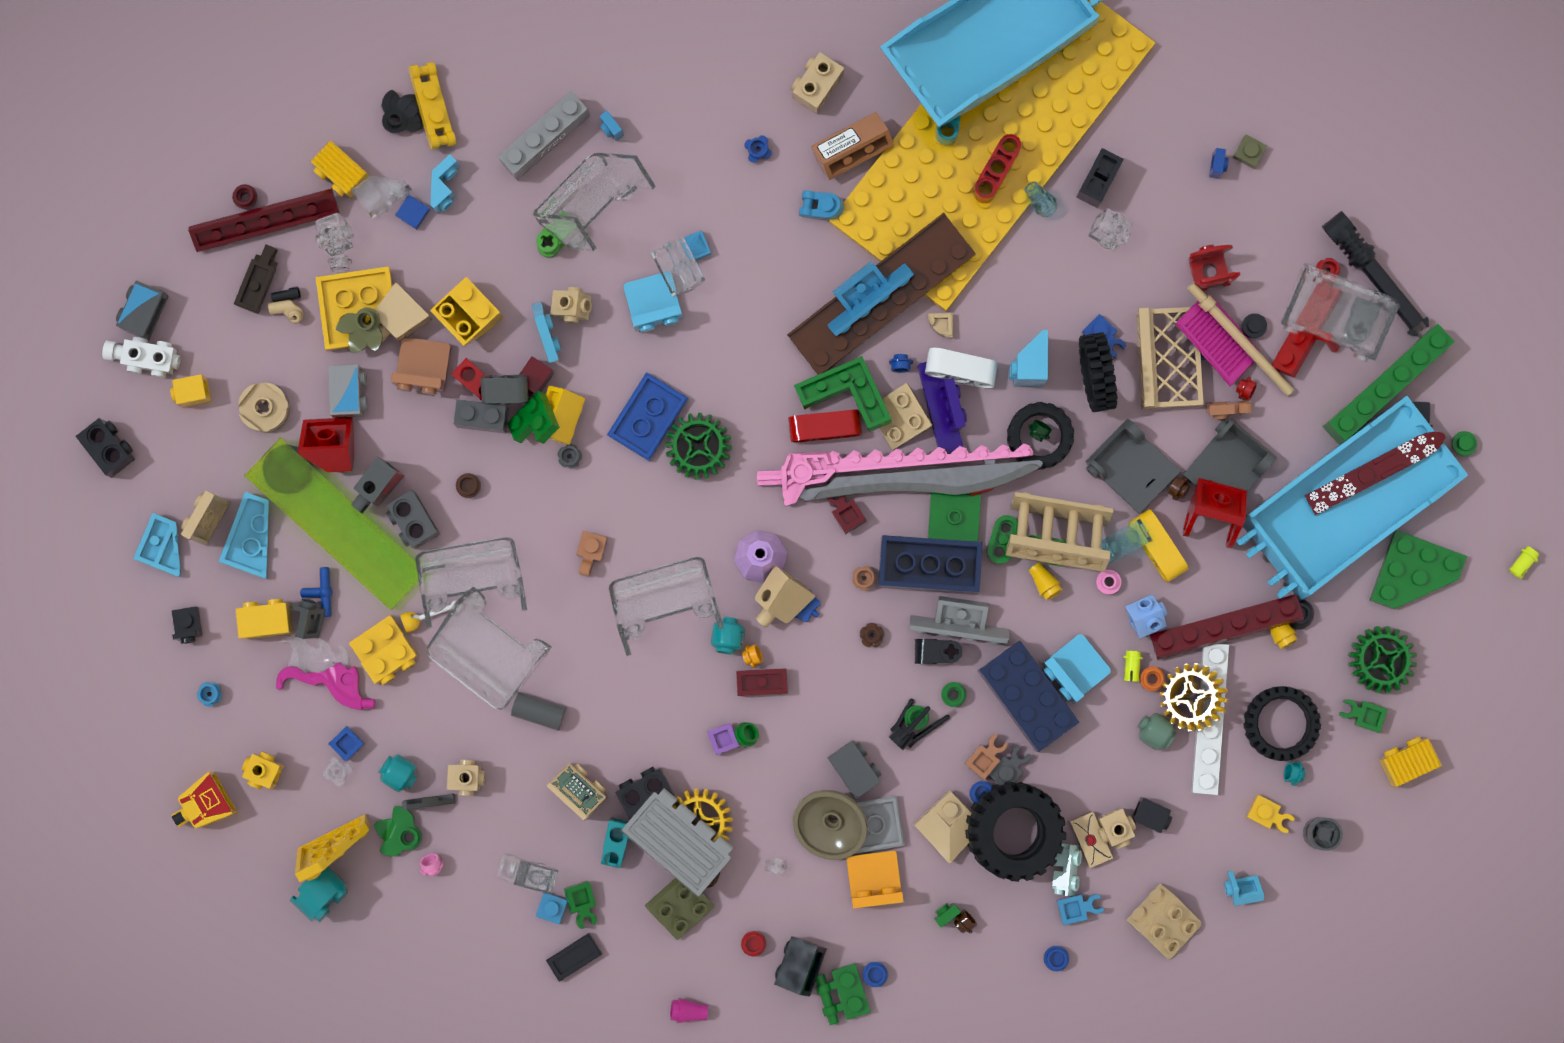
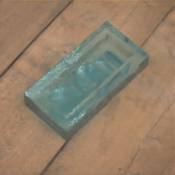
M1139 519L1101 541V549L1110 551L1109 563L1111 564L1153 540L1143 522Z

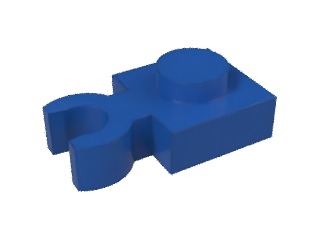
M1099 314L1081 333L1088 335L1104 332L1110 346V354L1115 359L1117 354L1113 351V346L1119 345L1124 350L1126 343L1121 339L1113 337L1117 330Z

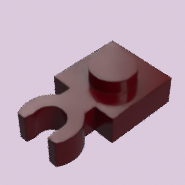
M846 495L841 496L838 500H833L831 497L827 498L828 503L832 507H837L836 510L832 511V514L845 535L867 522L853 499L846 502Z

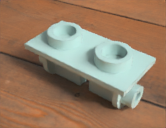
M1061 843L1064 849L1062 854L1058 853L1055 860L1057 862L1054 866L1063 867V872L1054 871L1052 889H1054V894L1064 895L1065 891V896H1075V891H1078L1080 883L1079 876H1077V868L1082 861V852L1079 851L1080 845H1070L1069 847V844Z

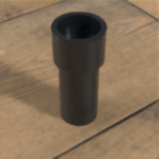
M296 286L288 290L271 293V298L273 302L289 299L295 300L300 299L301 294L299 287Z

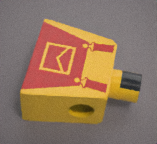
M208 772L178 797L182 809L171 816L178 827L190 821L196 829L235 815L238 812L216 773Z

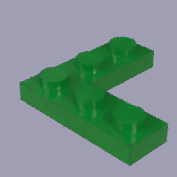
M862 356L794 385L804 410L850 390L869 432L892 423L891 417Z

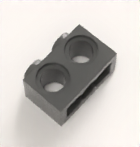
M410 490L386 505L389 509L386 514L393 525L398 524L402 531L399 537L406 547L410 545L411 548L417 549L440 535L415 491ZM403 504H409L411 507L410 514L401 517L399 514L400 507ZM416 525H421L424 530L419 538H414L411 533Z

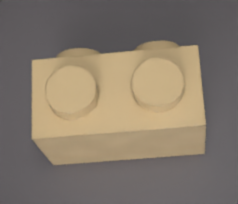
M819 52L816 58L812 56L805 66L806 73L802 78L798 77L791 87L794 90L792 92L793 99L816 114L844 75V67Z

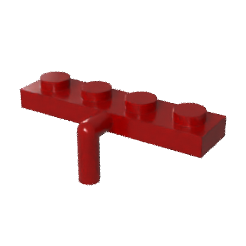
M1318 282L1271 364L1278 372L1295 378L1317 339L1325 342L1331 352H1337L1340 349L1334 337L1330 333L1322 331L1343 294L1340 289Z

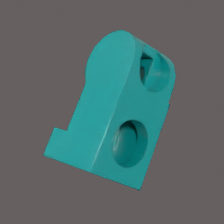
M610 818L603 845L602 865L621 869L629 840L621 830L629 821Z

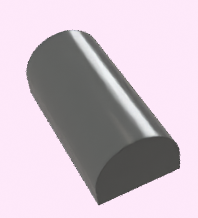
M518 692L512 707L511 716L559 731L567 707Z

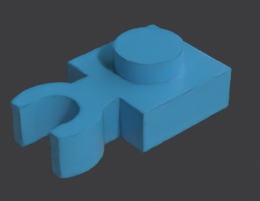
M1081 894L1056 900L1062 925L1088 920L1086 912L1089 911L1094 914L1102 913L1104 911L1102 907L1095 909L1092 906V902L1095 899L1101 898L1100 895H1090L1086 901H1083Z

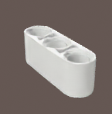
M929 348L925 374L945 380L954 378V381L989 389L994 388L998 362L947 349Z

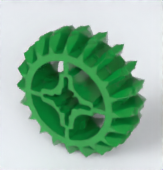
M698 413V420H694L693 415L688 414L690 422L685 423V420L681 417L679 418V422L682 425L680 428L675 424L671 426L676 431V434L667 433V437L672 439L673 442H665V447L673 448V450L666 452V456H675L670 461V465L675 466L679 463L680 465L677 467L676 472L681 473L685 468L686 478L690 477L691 472H695V480H699V473L703 472L705 479H709L707 471L712 470L713 474L717 475L716 465L722 469L725 468V464L721 459L730 460V455L724 453V451L732 450V446L725 445L724 443L729 442L731 436H722V434L726 433L727 428L724 426L718 430V426L721 423L719 419L711 424L712 415L709 414L706 421H703L702 413ZM694 427L707 428L706 432L704 431L700 436H693L686 432ZM713 434L719 440L717 455L708 448V442ZM680 438H683L689 445V450L684 459L678 453ZM704 440L705 444L702 445L706 452L699 449L693 452L694 445L692 441L700 443ZM699 456L711 461L702 466L690 465V462Z
M1375 626L1374 634L1370 629H1366V638L1361 634L1356 637L1361 644H1351V647L1357 651L1348 653L1349 657L1355 658V662H1349L1348 666H1356L1357 670L1353 671L1351 675L1358 676L1360 674L1361 677L1357 683L1360 685L1367 681L1366 690H1371L1374 686L1375 693H1381L1382 688L1385 693H1391L1392 686L1395 691L1401 689L1399 682L1403 685L1409 683L1405 675L1409 677L1414 676L1413 671L1409 670V667H1417V663L1410 662V658L1417 657V653H1409L1408 649L1413 648L1414 645L1413 643L1404 644L1408 639L1407 635L1398 638L1400 630L1395 629L1391 633L1390 626H1385L1382 632L1380 626ZM1377 639L1391 642L1396 646V649L1385 650L1382 645H1379ZM1371 645V659L1364 664L1365 651ZM1379 655H1391L1387 658V661H1384L1386 665L1374 664L1378 662V658H1381ZM1400 656L1401 665L1395 675L1393 664L1395 659ZM1377 668L1383 675L1387 676L1388 680L1376 679L1368 671Z

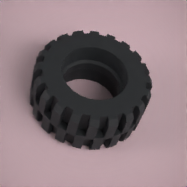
M1005 782V785L997 784L992 786V790L989 792L984 791L979 795L981 799L978 803L974 802L972 804L971 816L967 815L966 819L968 829L965 830L966 838L969 839V850L974 854L975 860L990 873L1010 881L1019 882L1020 879L1028 881L1034 879L1036 874L1040 876L1047 872L1045 868L1049 865L1053 867L1057 862L1055 860L1058 853L1062 854L1064 847L1061 846L1062 840H1066V832L1063 831V826L1066 823L1064 817L1060 815L1061 809L1058 804L1054 803L1052 798L1040 789L1022 782ZM1023 808L1028 810L1036 819V838L1033 844L1020 854L1010 855L1004 853L997 847L994 841L995 824L998 818L1007 810Z

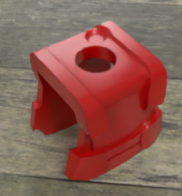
M1207 245L1199 248V251L1190 254L1189 265L1193 281L1202 291H1208V288L1222 285L1223 287L1230 286L1231 282L1240 276V272L1228 273L1224 253L1233 249L1232 245L1215 247L1214 245ZM1210 264L1215 267L1216 275L1214 277L1208 278L1203 274V267Z

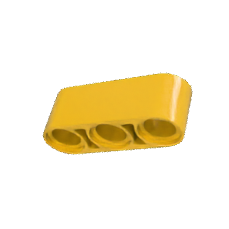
M1148 509L1128 522L1133 534L1161 577L1167 583L1189 570L1184 558L1152 510Z

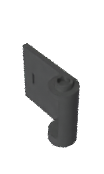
M1232 418L1229 421L1223 419L1215 428L1217 435L1182 476L1187 478L1194 486H1196L1198 478L1248 491L1256 480L1272 465L1277 456Z
M1126 419L1085 461L1088 465L1086 467L1088 473L1094 478L1099 476L1138 514L1181 473L1171 461L1145 438L1143 431L1129 419Z

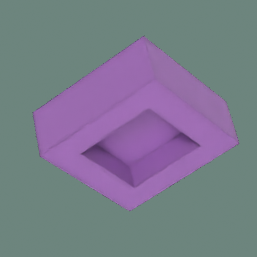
M731 723L707 731L716 755L739 747Z

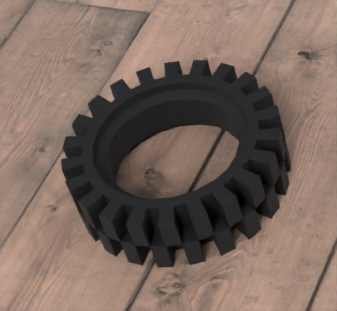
M1104 332L1080 336L1081 374H1083V385H1085L1089 407L1092 412L1117 408L1118 399L1116 393L1117 386L1115 384L1116 376L1114 375L1115 369L1112 364V354H1110V346L1108 345Z

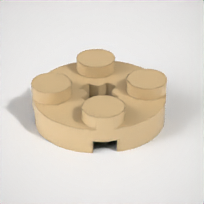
M271 383L250 385L242 392L238 402L239 415L242 422L257 432L269 433L279 428L285 422L290 409L285 393ZM268 401L269 411L260 414L258 412L260 410L258 404Z

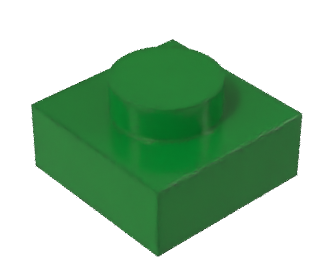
M945 903L935 911L937 916L934 920L942 928L961 912L954 903L950 906L948 903Z

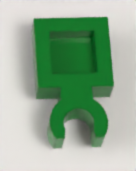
M1343 700V703L1350 705L1351 711L1348 714L1339 712L1340 717L1346 719L1355 717L1354 725L1380 733L1388 709L1362 701L1360 707H1358L1353 700Z
M584 881L563 888L570 913H578L576 925L583 929V919L585 917H589L590 923L595 925L597 923L596 916L589 909L596 906L590 882Z

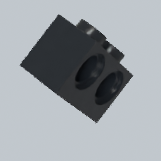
M1102 148L1076 198L1099 208L1124 159Z
M98 418L75 437L102 472L112 478L135 460L131 454L133 449L126 440L121 441L116 433L119 431L110 420L106 422ZM99 431H104L105 437L103 441L97 443L95 440L96 434ZM114 450H118L120 453L119 459L111 462V453Z
M653 766L640 773L641 779L635 782L629 779L618 785L620 790L615 793L629 819L636 814L653 794L648 788V783L651 779L657 778L662 783V789L657 793L658 795L664 788L673 796L675 795L661 768L655 770ZM630 790H635L640 795V800L635 805L629 804L626 800V795Z

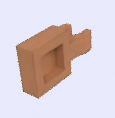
M585 531L582 532L576 554L579 557H583L579 569L580 575L590 577L593 562L602 561L607 537Z

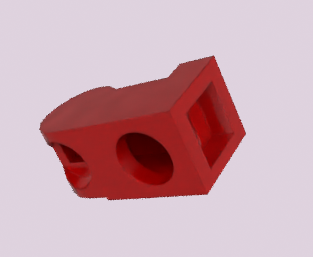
M465 358L451 375L482 401L480 377L486 375Z

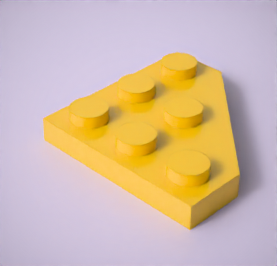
M389 266L316 277L325 350L349 348V334L338 332L336 330L337 323L347 313L357 314L362 308L376 310L393 286ZM368 315L365 318L367 324L371 323V317Z
M363 814L298 847L295 875L298 881L302 882L306 879L311 881L317 878L332 862L340 858L347 849L363 838L370 830V822L367 816Z

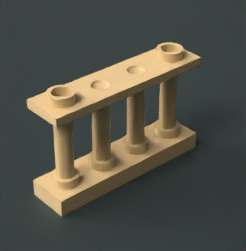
M1015 492L1010 509L1019 511L1017 535H1010L1006 547V556L1105 572L1110 560V551L1101 549L1103 525H1109L1113 515V508L1036 496L1027 492ZM1029 512L1044 515L1041 539L1027 536ZM1054 517L1068 519L1066 543L1052 541ZM1078 521L1093 523L1091 548L1076 544Z

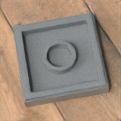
M897 796L856 802L866 816L868 831L862 847L855 854L905 846Z

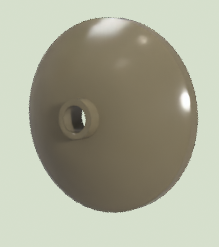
M819 790L808 794L799 802L793 815V829L797 839L806 850L820 858L840 860L850 857L862 847L867 836L868 824L862 808L851 797L838 791ZM831 815L836 816L838 819H833Z

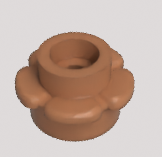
M868 566L858 567L853 572L854 578L852 582L856 588L867 591L876 583V574ZM862 576H866L867 579L863 581Z

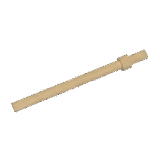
M1195 282L1191 283L1187 289L1199 301L1198 305L1215 318L1286 396L1290 395L1294 391L1291 385L1215 305L1216 301L1210 295H1206Z

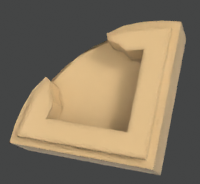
M928 313V321L932 329L942 337L953 339V313Z

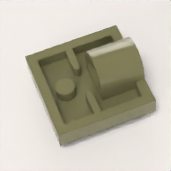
M676 878L645 904L647 910L676 940H679L715 907L703 892L699 897L695 896Z

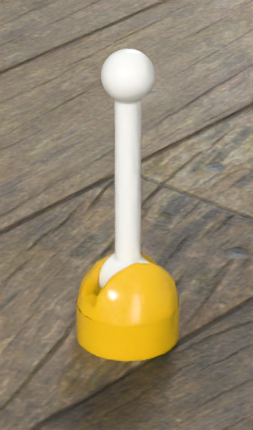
M454 600L448 606L422 615H417L412 611L400 614L406 633L416 630L423 619L451 609L458 610L460 602Z

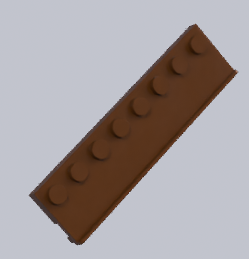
M942 213L876 265L885 278L903 264H906L914 275L906 285L894 290L887 300L875 305L867 316L859 318L851 324L850 329L845 333L835 336L827 325L846 309L837 297H834L788 333L787 336L818 375L826 372L968 262L976 253L946 214Z

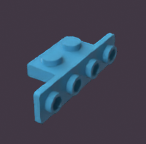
M870 261L832 291L846 310L828 323L827 326L835 336L845 333L850 329L851 324L859 318L867 316L875 305L887 300L894 290L906 285L914 273L906 264H903L885 278L876 265Z

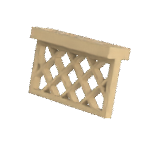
M1191 307L1139 308L1136 312L1142 410L1204 405L1201 355L1199 350L1194 346L1192 351L1187 354L1177 345L1185 336L1184 333L1176 342H1173L1164 334L1172 323L1178 327L1175 324L1177 322L1176 319L1181 313H1186ZM1163 314L1170 322L1161 331L1154 325L1153 315ZM1169 314H1177V315L1173 318V317H1171ZM1154 330L1159 334L1156 338L1154 337ZM1161 336L1172 345L1164 355L1155 349V342ZM1173 348L1185 357L1177 367L1165 358ZM1193 352L1195 355V360L1192 357H1190ZM1156 355L1160 358V360L1157 363ZM1187 359L1195 366L1196 371L1190 379L1179 370ZM1162 361L1173 369L1172 373L1165 380L1156 371V367ZM1175 372L1186 381L1178 392L1167 383ZM1195 376H1196V384L1192 382V380L1194 379ZM1157 379L1162 383L1158 388ZM1190 384L1197 391V400L1187 401L1180 393ZM1163 385L1175 394L1169 402H1158V391ZM1176 397H1178L1181 401H1174V400H1175Z

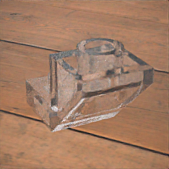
M504 853L497 878L513 885L552 894L558 870L543 863L526 861L512 854Z

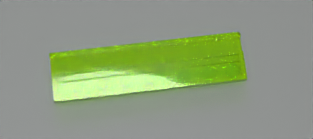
M280 437L244 475L390 610L395 608L401 599L427 573L417 561L368 516L351 506L352 502L307 460L300 456L283 438Z

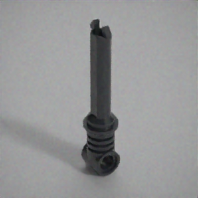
M1342 211L1321 226L1336 245H1341L1339 249L1345 250L1343 254L1349 255L1347 257L1349 260L1348 265L1350 267L1354 266L1355 269H1361L1410 329L1407 331L1408 334L1417 336L1418 334L1413 328L1420 322L1429 327V318L1427 316L1423 318L1375 259L1374 245L1367 242L1363 243L1365 239L1363 237L1359 238L1361 234L1359 232L1355 233L1357 231L1356 227Z

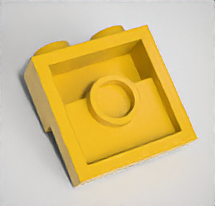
M389 615L349 642L374 684L381 683L385 685L395 678V672L401 668L403 671L408 670L416 664L414 660L419 657L392 615Z

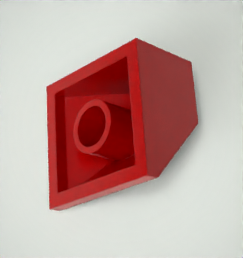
M353 418L303 420L298 454L327 473L352 471L354 462Z

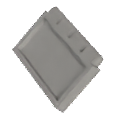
M664 788L659 795L654 792L623 827L621 832L695 896L699 897L731 859L728 854L734 847L721 836L715 842L711 841L710 839L716 832L702 820L694 826L692 821L697 815L683 803L675 810L672 806L678 799Z

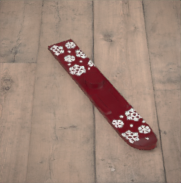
M1435 431L1419 435L1306 494L1305 498L1313 513L1317 515L1428 457L1443 444L1446 438L1445 434Z

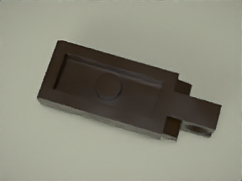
M265 244L261 256L256 254L255 258L251 259L234 301L235 306L259 314L278 264L274 261L278 251L275 247Z

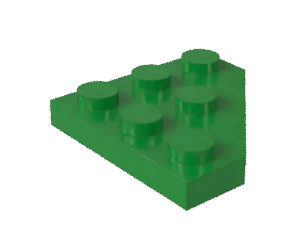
M1395 530L1369 601L1395 609L1459 580L1467 556Z

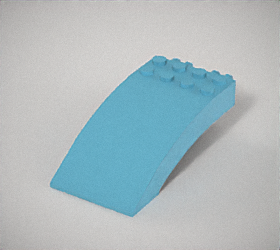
M950 0L926 16L917 19L880 46V49L937 126L941 127L1002 91L1098 24L1100 16L1093 8L1103 0H1091L1089 2L1087 0Z
M1405 396L1246 515L1243 527L1247 533L1236 542L1240 546L1247 543L1250 538L1254 540L1257 545L1248 550L1246 553L1248 558H1251L1260 550L1264 553L1278 572L1267 581L1270 586L1275 585L1281 578L1287 584L1277 593L1279 598H1282L1290 591L1297 594L1299 601L1310 596L1368 550L1468 476L1467 472L1443 443L1437 451L1317 515L1313 513L1305 498L1306 494L1419 435L1435 432L1408 396Z

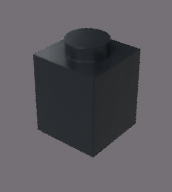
M1140 797L1132 819L1146 828L1162 833L1163 829H1168L1172 816H1170V809Z

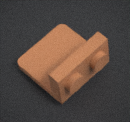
M403 338L401 340L397 373L392 372L391 383L397 386V390L411 392L412 388L421 389L422 393L430 395L444 392L451 350L450 345L445 342Z

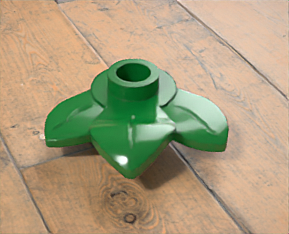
M394 806L393 819H384L374 824L377 834L384 840L380 847V852L384 855L397 856L402 851L416 849L421 844L422 833L414 826L413 815L410 811L403 810L401 806ZM407 833H412L414 835V840L412 842L406 841L405 837Z

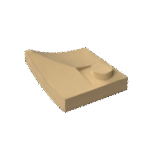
M949 790L914 823V826L950 864L969 844L965 830L968 829V824L966 823L967 815L971 816L972 811Z

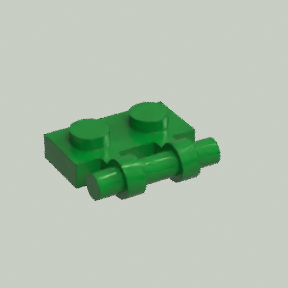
M855 963L831 970L833 981L826 982L824 973L817 976V986L815 989L817 994L821 996L824 1006L822 1011L824 1016H827L829 1025L839 1023L837 1012L843 1010L846 1020L870 1013ZM837 988L841 1002L833 1004L830 990Z

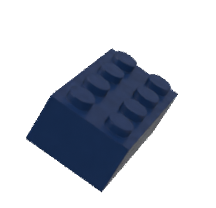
M882 535L878 587L978 594L980 591L983 542Z
M1021 641L1016 642L977 670L1036 752H1040L1080 723Z

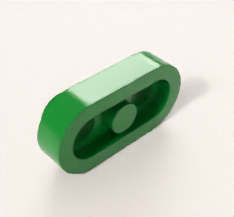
M1001 516L994 524L987 547V557L994 564H1004L1011 558V556H1006V547L1010 535H1017L1018 521L1013 516ZM1008 524L1011 528L1010 532H1003L1002 525ZM1002 548L1004 551L1003 556H996L995 549Z

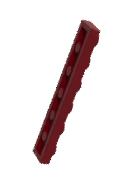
M331 188L189 226L188 231L196 252L338 215L340 211Z
M1297 594L1153 633L1150 634L1157 660L1302 621L1304 620V615Z

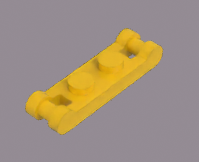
M428 62L425 63V66L420 67L418 65L409 66L410 79L430 149H439L442 145H447L448 147L455 146L456 138L447 114L435 63ZM427 75L428 82H421L420 76ZM442 130L443 135L437 136L436 131Z

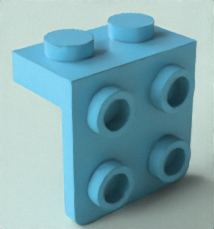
M663 272L624 284L623 288L635 332H648L654 330V326L661 324L670 326L683 319L673 280L669 272Z
M1082 634L1074 637L1042 663L1045 667L1043 670L1045 675L1051 682L1055 680L1061 687L1059 689L1061 695L1067 701L1071 700L1073 703L1084 697L1085 693L1111 672L1110 667Z

